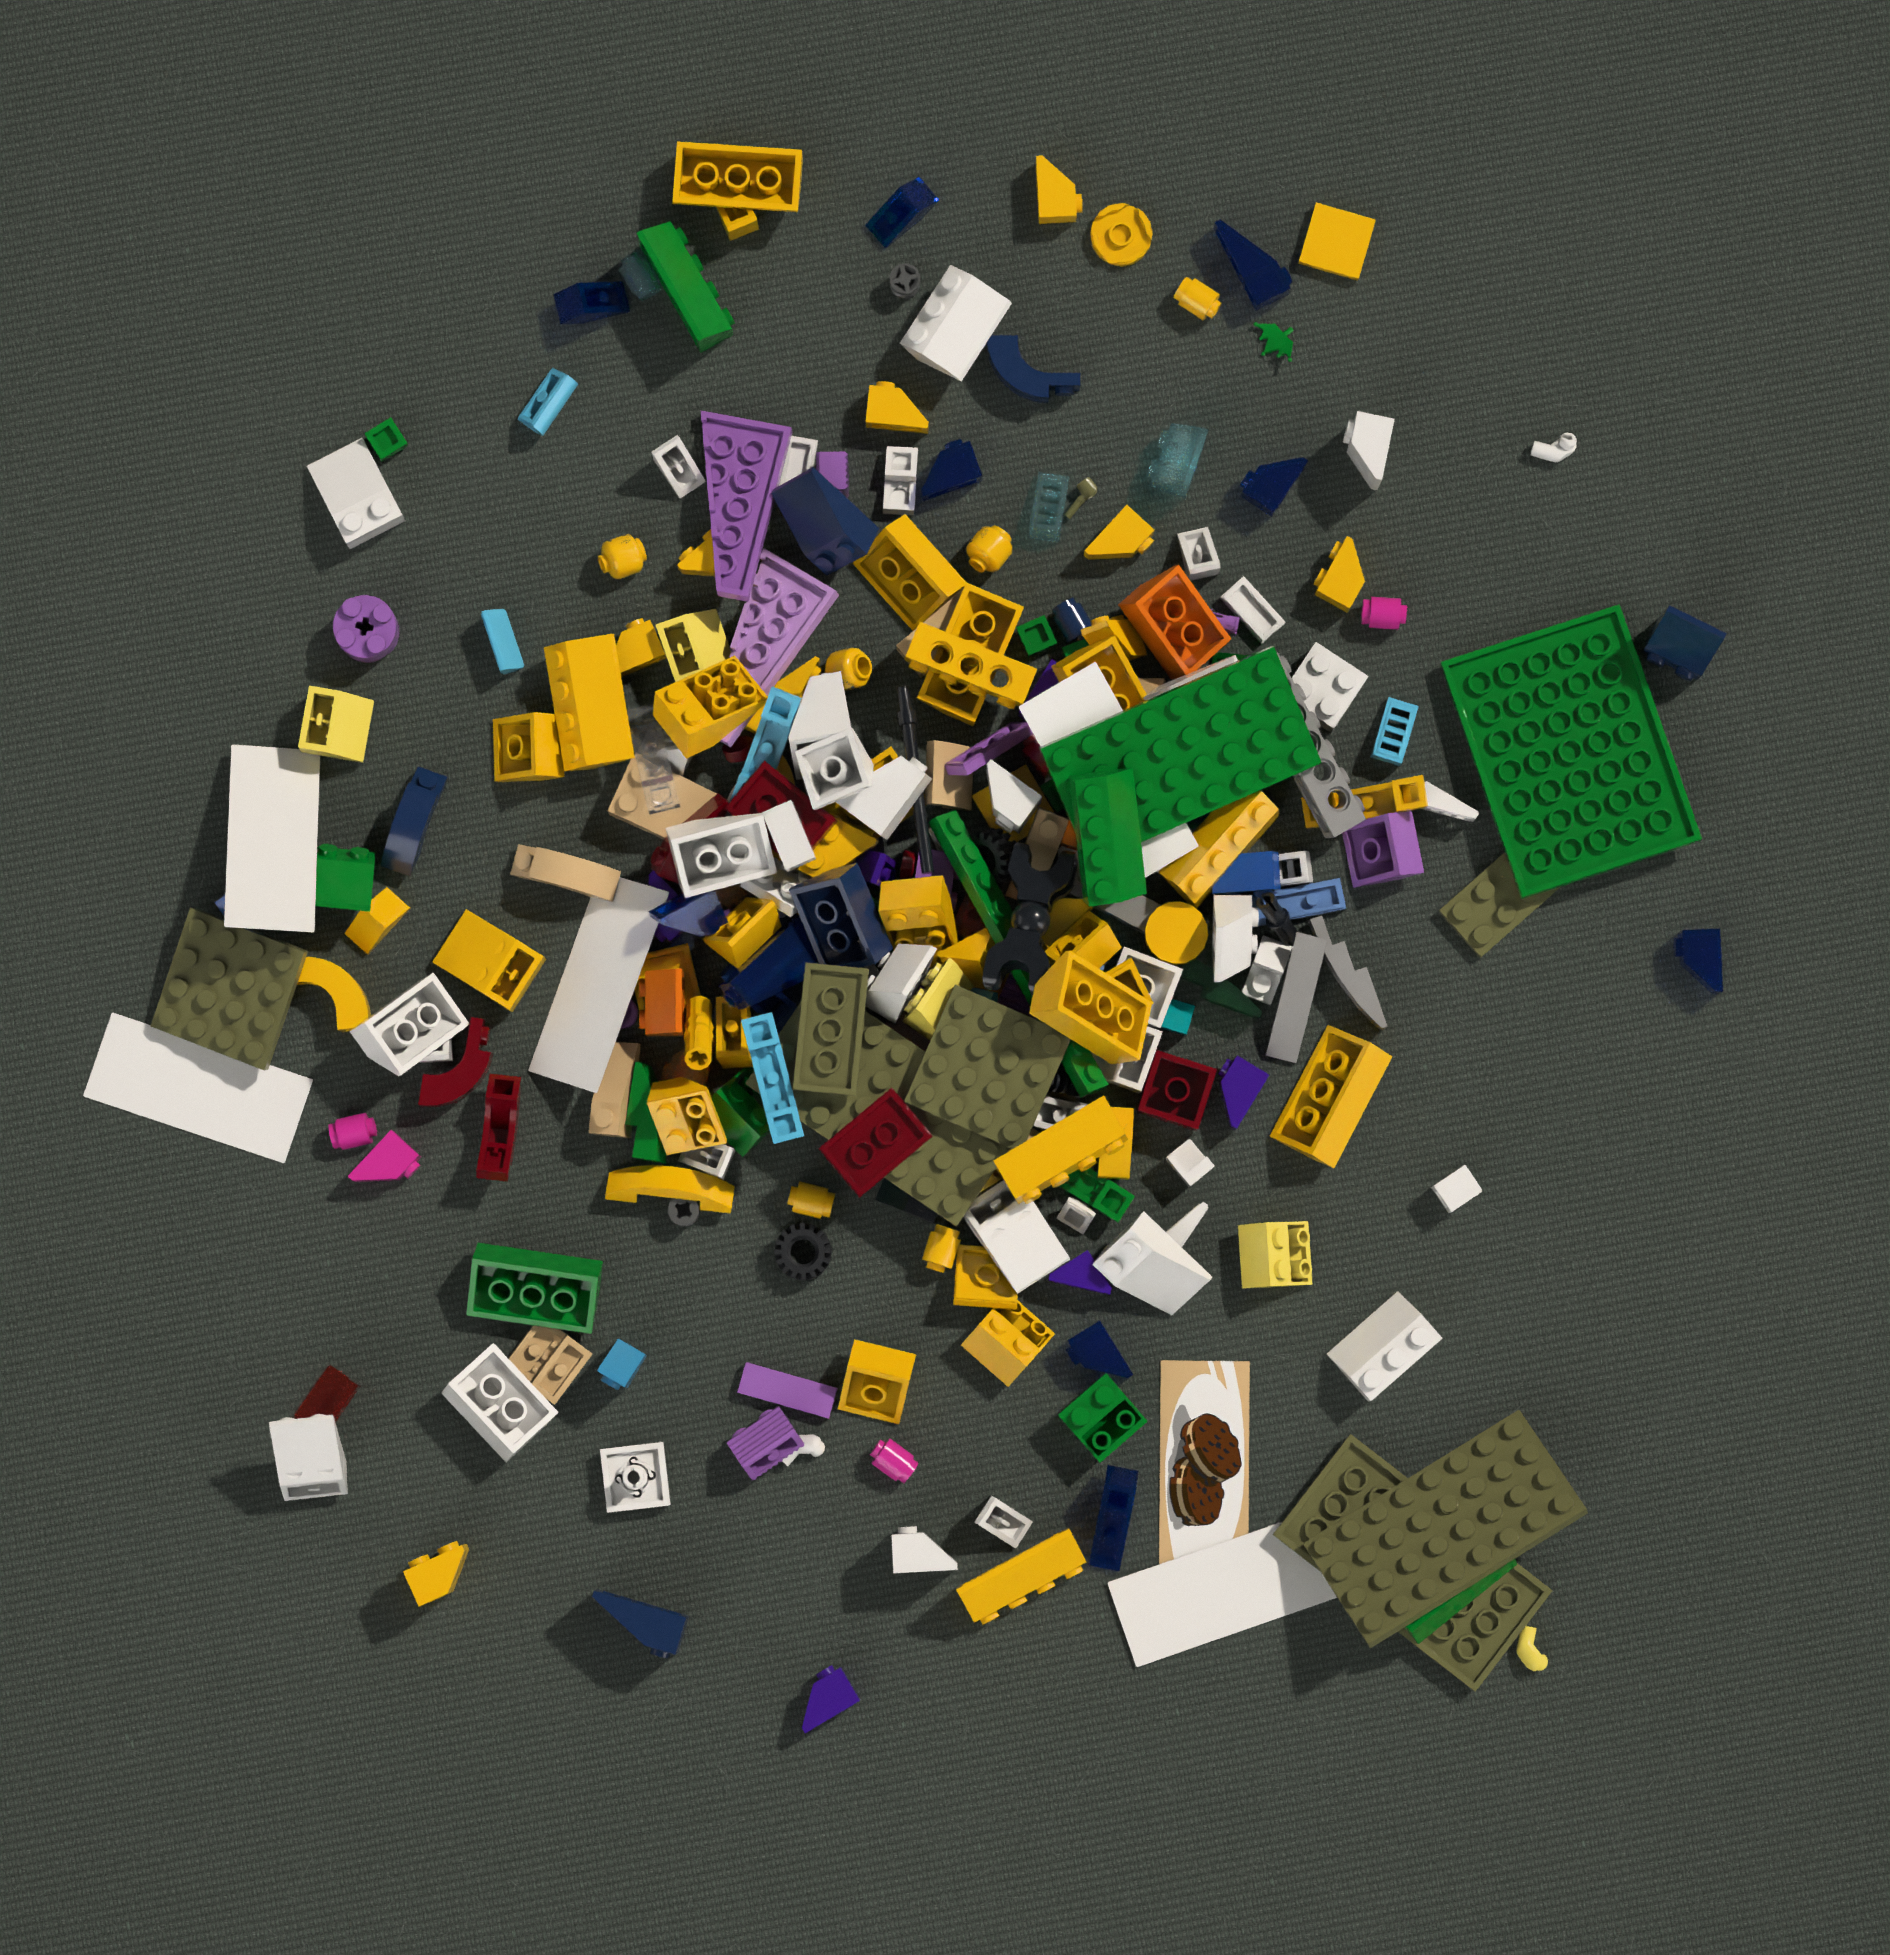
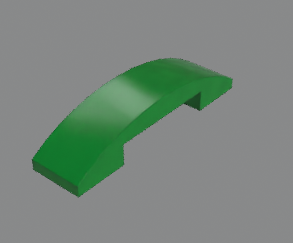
M1091 1168L1082 1172L1079 1169L1068 1175L1069 1180L1059 1186L1119 1223L1135 1198V1195L1106 1178H1098V1173Z

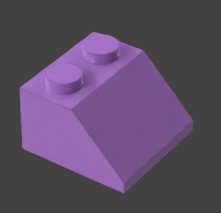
M1412 811L1387 813L1372 817L1342 833L1353 888L1399 880L1424 873Z

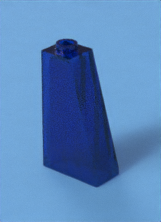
M798 912L719 985L724 992L723 997L729 1005L738 1008V1010L751 1007L804 981L805 962L819 964Z

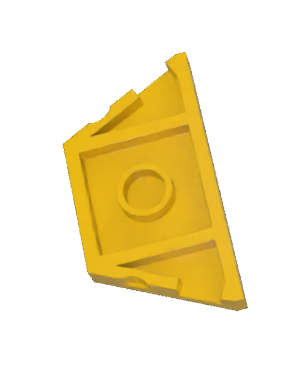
M834 817L838 822L813 850L816 860L800 866L797 870L813 878L828 870L850 865L858 856L868 849L874 848L879 841ZM772 850L773 857L782 861L780 855Z

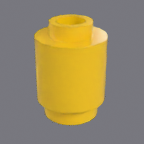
M1186 277L1173 297L1179 301V306L1203 321L1207 316L1212 319L1222 304L1218 301L1220 294L1196 278L1191 280Z
M799 1181L798 1187L791 1186L787 1204L793 1206L792 1212L818 1219H821L822 1216L829 1218L835 1193L828 1192V1188Z
M936 1224L934 1231H930L922 1260L927 1261L926 1268L944 1273L945 1268L952 1269L961 1241L958 1239L960 1231Z

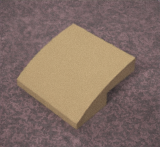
M936 740L927 741L926 766L928 769L926 774L932 780L925 788V804L943 806L942 808L972 810L973 772L968 776L948 775L945 768L947 762L971 747Z
M532 1325L508 1359L548 1401L555 1405L589 1360L592 1353L560 1329Z

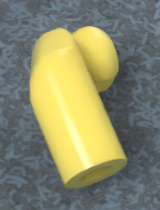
M1525 1626L1519 1634L1516 1649L1517 1655L1528 1669L1542 1671L1547 1667L1548 1659L1546 1655H1541L1534 1646L1537 1628Z

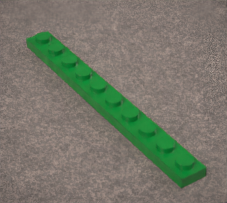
M954 810L936 816L928 822L995 944L1003 941L1008 935L1009 928H1012L1010 925L1012 910L1009 903L1002 894L994 876L987 867L957 811ZM1023 970L1011 971L1031 1006L1032 995L1028 986L1029 973ZM1070 1040L1061 1063L1080 1097L1083 1098L1108 1086L1109 1084L1091 1052Z

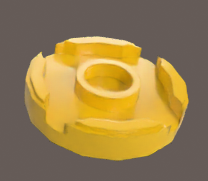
M1125 203L1109 205L1101 210L1093 221L1090 232L1092 248L1098 257L1110 265L1120 267L1132 265L1142 259L1150 248L1153 235L1151 223L1145 213Z
M1181 901L1167 902L1157 907L1149 916L1145 927V942L1151 953L1157 959L1171 965L1186 964L1195 959L1205 948L1208 938L1207 923L1202 913L1194 906Z

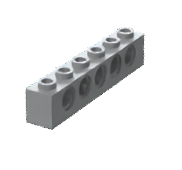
M1277 652L1321 759V765L1324 768V776L1321 780L1314 776V767L1294 775L1293 778L1324 837L1334 838L1366 820L1363 814L1365 808L1360 798L1351 792L1348 786L1350 779L1346 771L1342 767H1338L1333 757L1335 756V750L1332 744L1327 739H1323L1319 731L1321 725L1314 712H1309L1304 703L1306 696L1299 684H1294L1289 674L1291 667L1288 661ZM1332 791L1336 792L1339 796V803L1335 808L1331 807L1328 802L1329 794Z

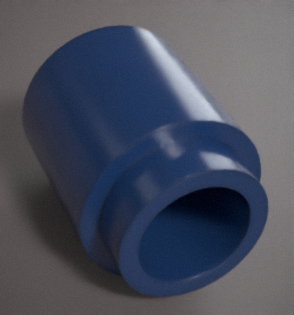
M1072 597L1052 609L1055 615L1053 619L1068 644L1084 639L1081 629L1092 625L1081 603H1076Z

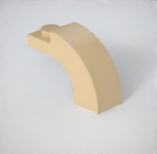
M518 844L510 875L554 885L588 897L613 902L621 871L579 857Z

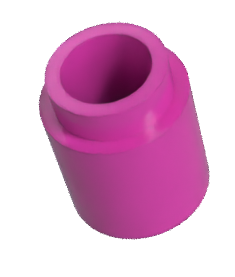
M1371 596V599H1363L1361 624H1368L1369 628L1399 630L1400 624H1406L1407 605H1401V598Z
M366 1113L339 1118L335 1120V1123L328 1125L330 1140L334 1149L341 1147L342 1150L371 1144L373 1143V1137L377 1136L375 1120L373 1117L368 1118Z
M890 1438L886 1442L880 1440L870 1453V1456L874 1458L871 1464L894 1481L899 1480L905 1483L918 1465V1462L913 1459L914 1455Z

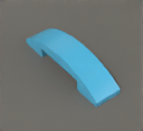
M773 686L771 687L761 714L760 723L730 801L764 760L777 770L802 699L801 697Z
M772 1012L741 1020L773 1144L803 1137L804 1133Z

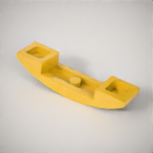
M1423 775L1351 789L1353 795H1357L1362 801L1365 808L1363 814L1366 819L1387 813L1407 812L1428 807ZM1331 792L1328 797V802L1333 808L1337 807L1339 803V796L1336 792ZM1301 797L1306 828L1319 827L1304 797Z
M644 1165L609 1172L605 1199L637 1203V1197L640 1194L700 1201L699 1210L731 1213L735 1186L715 1176L692 1169L663 1165Z

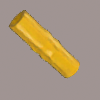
M704 996L690 998L686 1004L683 1037L685 1042L684 1058L687 1066L694 1070L707 1068L712 1060V1042L714 1037L712 1003Z

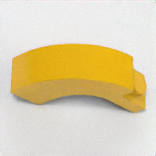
M306 957L297 985H316L324 988L331 995L336 1007L337 1030L340 1032L351 1031L371 1016L369 1003L364 991L349 973L330 961L316 957Z

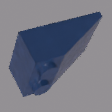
M814 467L774 488L771 493L804 555L826 576L867 555L879 527Z
M1669 605L1657 619L1641 653L1647 655L1646 660L1654 665L1663 667L1666 664L1676 669L1674 673L1685 680L1691 681L1692 678L1698 680L1703 675L1727 633Z
M599 1589L594 1590L592 1597L644 1646L650 1647V1654L668 1659L671 1654L676 1655L679 1652L689 1618L688 1615Z

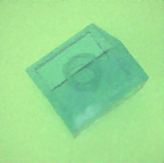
M1171 423L1169 431L1162 430L1157 445L1158 448L1162 449L1159 460L1152 459L1147 473V477L1152 478L1150 487L1185 499L1207 438L1208 429Z

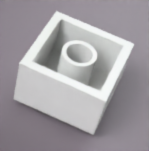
M1315 642L1293 675L1292 680L1294 684H1299L1306 696L1304 703L1309 712H1314L1321 727L1332 733L1366 682L1368 676Z

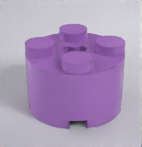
M360 595L346 599L337 610L333 621V633L339 646L350 658L359 662L372 663L381 660L394 650L399 639V625L391 608L384 601L374 596ZM369 622L373 631H367L366 636H363L359 628Z

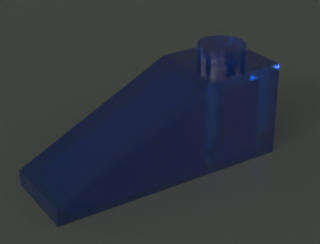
M1222 220L1214 223L1213 229L1255 311L1289 295L1291 290L1289 285L1293 282L1285 266L1280 268L1274 258Z
M1107 1465L1088 1563L1089 1566L1120 1571L1139 1471Z

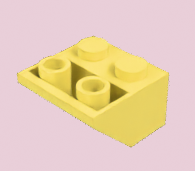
M716 609L684 614L656 624L675 682L726 660L730 656L731 650Z
M309 686L298 744L299 750L302 753L363 763L374 701L343 691Z
M948 958L942 965L937 962L920 983L925 988H920L916 994H913L903 1009L907 1012L903 1022L930 1041L955 984L969 991L974 986L955 961Z
M1308 1221L1238 1225L1242 1289L1313 1285Z

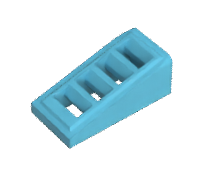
M1388 697L1370 756L1371 758L1401 766L1419 706ZM1396 708L1410 714L1408 718L1391 714V710ZM1388 720L1405 724V730L1387 725ZM1385 731L1403 736L1402 740L1398 741L1385 737ZM1385 743L1398 747V753L1381 748V744Z

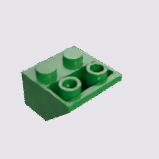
M744 1067L711 1097L727 1142L742 1157L770 1132L761 1094L745 1084L754 1072L753 1067Z
M1107 1373L1058 1414V1417L1099 1463L1148 1422Z

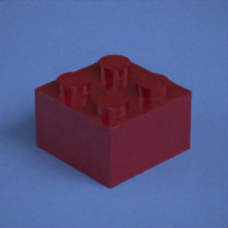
M1156 1050L1136 1113L1197 1132L1217 1069Z

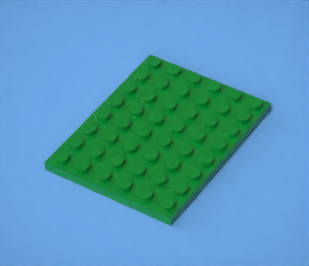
M1620 604L1440 663L1521 899L1702 840Z

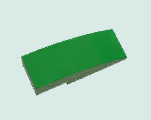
M635 1062L625 1122L626 1125L637 1128L632 1157L666 1164L667 1155L647 1105L652 1083L658 1082L652 1066Z

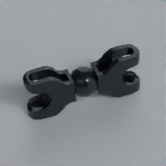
M1022 842L1015 844L1008 870L1013 884L1018 890L1017 900L1019 904L1011 914L1010 925L1012 928H1009L1007 937L992 946L987 953L982 977L985 989L998 990L1001 988L1006 974L1013 970H1023L1029 973L1028 986L1033 997L1035 984L1051 967L1048 957L1043 951L1044 941L1042 936L1045 935L1050 926L1049 913L1052 912L1054 903L1067 896L1073 890L1078 867L1076 852L1062 851L1054 867L1046 871H1038L1031 867L1032 852L1029 844Z

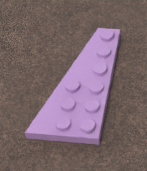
M763 548L760 556L762 561L758 573L755 574L749 601L744 603L730 645L731 653L729 658L735 655L768 696L771 687H774L839 594L833 588ZM754 714L720 740V742L731 748Z

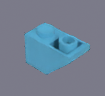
M617 1339L597 1370L603 1374L600 1380L616 1390H619L620 1386L628 1388L647 1355L626 1342Z

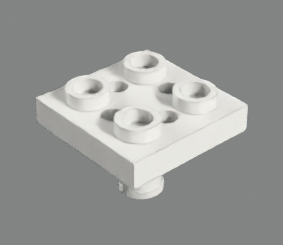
M774 858L776 874L743 882L740 886L760 899L772 900L776 904L779 918H784L786 915L792 917L798 911L789 889L812 877L797 869L787 872L782 861Z
M664 1442L600 1449L607 1513L671 1505ZM631 1457H636L638 1459L631 1460L632 1463H638L637 1465H630L629 1460ZM651 1471H654L656 1474L655 1479L649 1480L647 1473H649V1476L653 1478L654 1475ZM621 1474V1475H622V1480H621L620 1477H617V1481L619 1482V1484H618V1483L615 1481V1477H616L617 1475ZM640 1489L642 1491V1495L639 1498L634 1497L633 1494H640L639 1492L634 1490Z

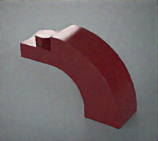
M471 1017L465 1053L456 1067L439 1075L423 1074L419 1106L441 1107L455 1103L469 1095L482 1082L489 1070L493 1053L481 1051L482 1045L487 1046L490 1034V1027L485 1026L486 1021L484 1019Z
M489 1074L476 1178L508 1182L517 1134L521 1077Z

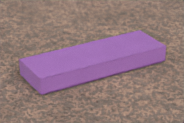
M1010 722L947 762L945 765L948 775L968 776L987 764L990 759H995L1031 736L1033 732L1027 722Z
M746 1362L737 1393L829 1419L838 1388Z

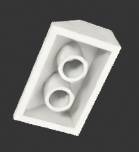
M950 265L900 344L918 361L962 381L1012 303L973 275Z
M431 973L353 1028L350 1033L368 1058L400 1076L467 1027L469 1022L436 975Z
M1397 1291L1332 1348L1327 1355L1365 1399L1370 1402L1436 1345L1442 1337L1423 1315Z
M494 1343L449 1382L442 1391V1395L505 1462L509 1461L559 1413Z

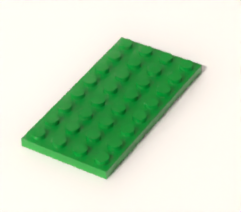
M1274 646L1267 647L1039 747L1074 832L1075 824L1069 776L1132 767L1141 842L1322 763Z

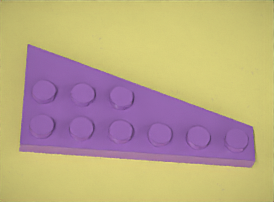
M701 411L716 591L720 597L748 602L775 502L771 493L774 488L779 486L793 432L792 428L788 426Z

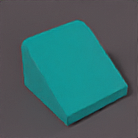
M1172 999L1160 1029L1186 1036L1195 1006Z

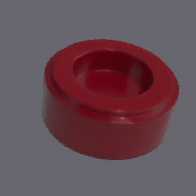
M740 736L731 748L724 744L722 750L726 760L732 763L746 760L753 742L752 738Z
M904 850L899 880L913 878L916 860L915 851Z

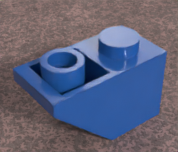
M1278 852L1241 853L1212 887L1213 894L1241 895V893L1253 892V898L1262 897L1261 894L1281 890Z

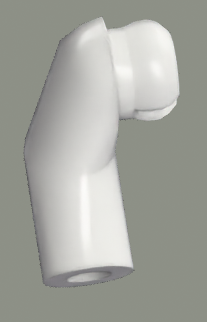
M1567 432L1563 433L1561 438L1551 445L1534 441L1530 456L1551 462H1560L1575 451L1577 439L1575 435Z
M814 1434L799 1435L804 1442V1446L799 1447L798 1451H794L787 1458H783L782 1462L789 1466L799 1454H812L813 1457L820 1456L825 1450V1445L820 1437Z

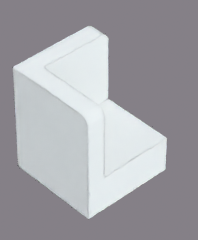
M1190 1139L1165 1158L1188 1187L1192 1186L1215 1167L1209 1158L1205 1157Z
M1466 1165L1431 1187L1448 1213L1453 1212L1482 1192L1481 1187Z

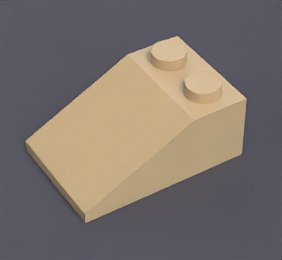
M634 754L635 758L630 760L607 811L610 816L664 839L667 837L665 828L682 824L717 793Z

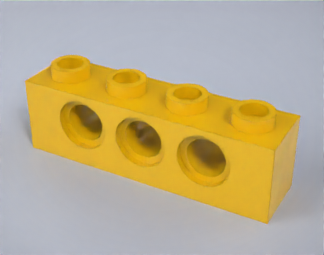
M919 622L904 659L910 662L908 667L915 671L926 674L927 670L939 674L938 679L947 684L955 686L957 682L969 686L968 692L984 698L986 693L997 697L998 704L1010 709H1014L1015 706H1020L1024 703L1037 671L1034 667L923 622ZM936 648H943L948 652L949 659L945 663H937L932 659L931 652ZM965 660L975 661L978 665V672L974 675L964 674L961 670V663ZM997 671L1003 672L1007 676L1008 683L1003 687L994 686L990 681L992 673Z

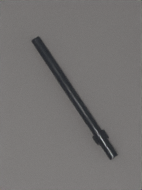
M901 686L897 688L900 708L897 717L898 725L902 727L906 760L910 761L914 757L919 761L915 725L917 724L916 710H912L909 686ZM922 792L913 804L921 873L931 874L934 873L924 792Z

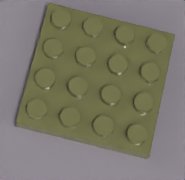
M195 907L190 908L151 1027L261 1070H268L308 951L252 929L224 927L223 918Z
M955 984L904 1102L1014 1149L1027 1141L1071 1039L1041 1021Z

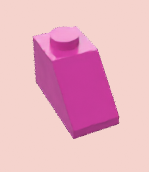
M390 1130L348 1177L354 1182L401 1180L403 1176L409 1179L420 1167L417 1161L421 1156L399 1135Z

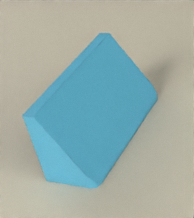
M493 609L481 611V617L501 674L505 675L524 668L506 610Z

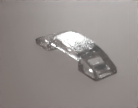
M654 703L627 710L632 743L650 815L680 807L664 738V730L653 716Z

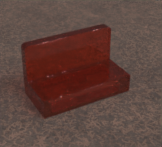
M330 1365L326 1368L294 1417L299 1419L308 1418L315 1414L333 1415L336 1423L361 1385Z

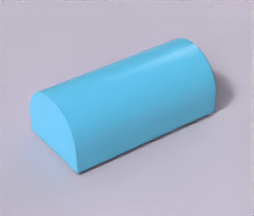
M552 368L519 415L518 420L537 434L544 436L578 386V383L569 375Z

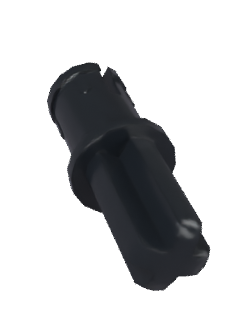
M1266 892L1261 894L1266 904L1258 897L1256 905L1266 917L1267 926L1270 929H1274L1283 943L1294 942L1296 932L1298 931L1289 919V912L1280 906L1273 893Z

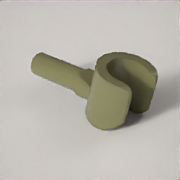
M1085 478L1076 486L1081 495L1065 512L1064 515L1069 519L1085 501L1097 494V486L1091 478Z

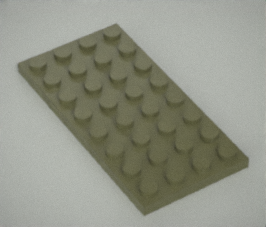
M801 1002L778 1035L792 1090ZM865 1011L857 1097L793 1090L800 1121L829 1140L891 1087L904 1101L925 1051ZM754 1071L745 1084L760 1094ZM906 1103L933 1137L884 1178L957 1227L997 1168L993 1160L1007 1153L1010 1148Z
M1517 1410L1304 1542L1303 1545L1369 1648H1372L1588 1514V1511L1521 1411Z
M1349 1434L1272 1535L1319 1570L1303 1543L1408 1478L1353 1435ZM1517 1563L1514 1568L1421 1643L1417 1644L1405 1628L1399 1630L1398 1633L1476 1692L1553 1590Z

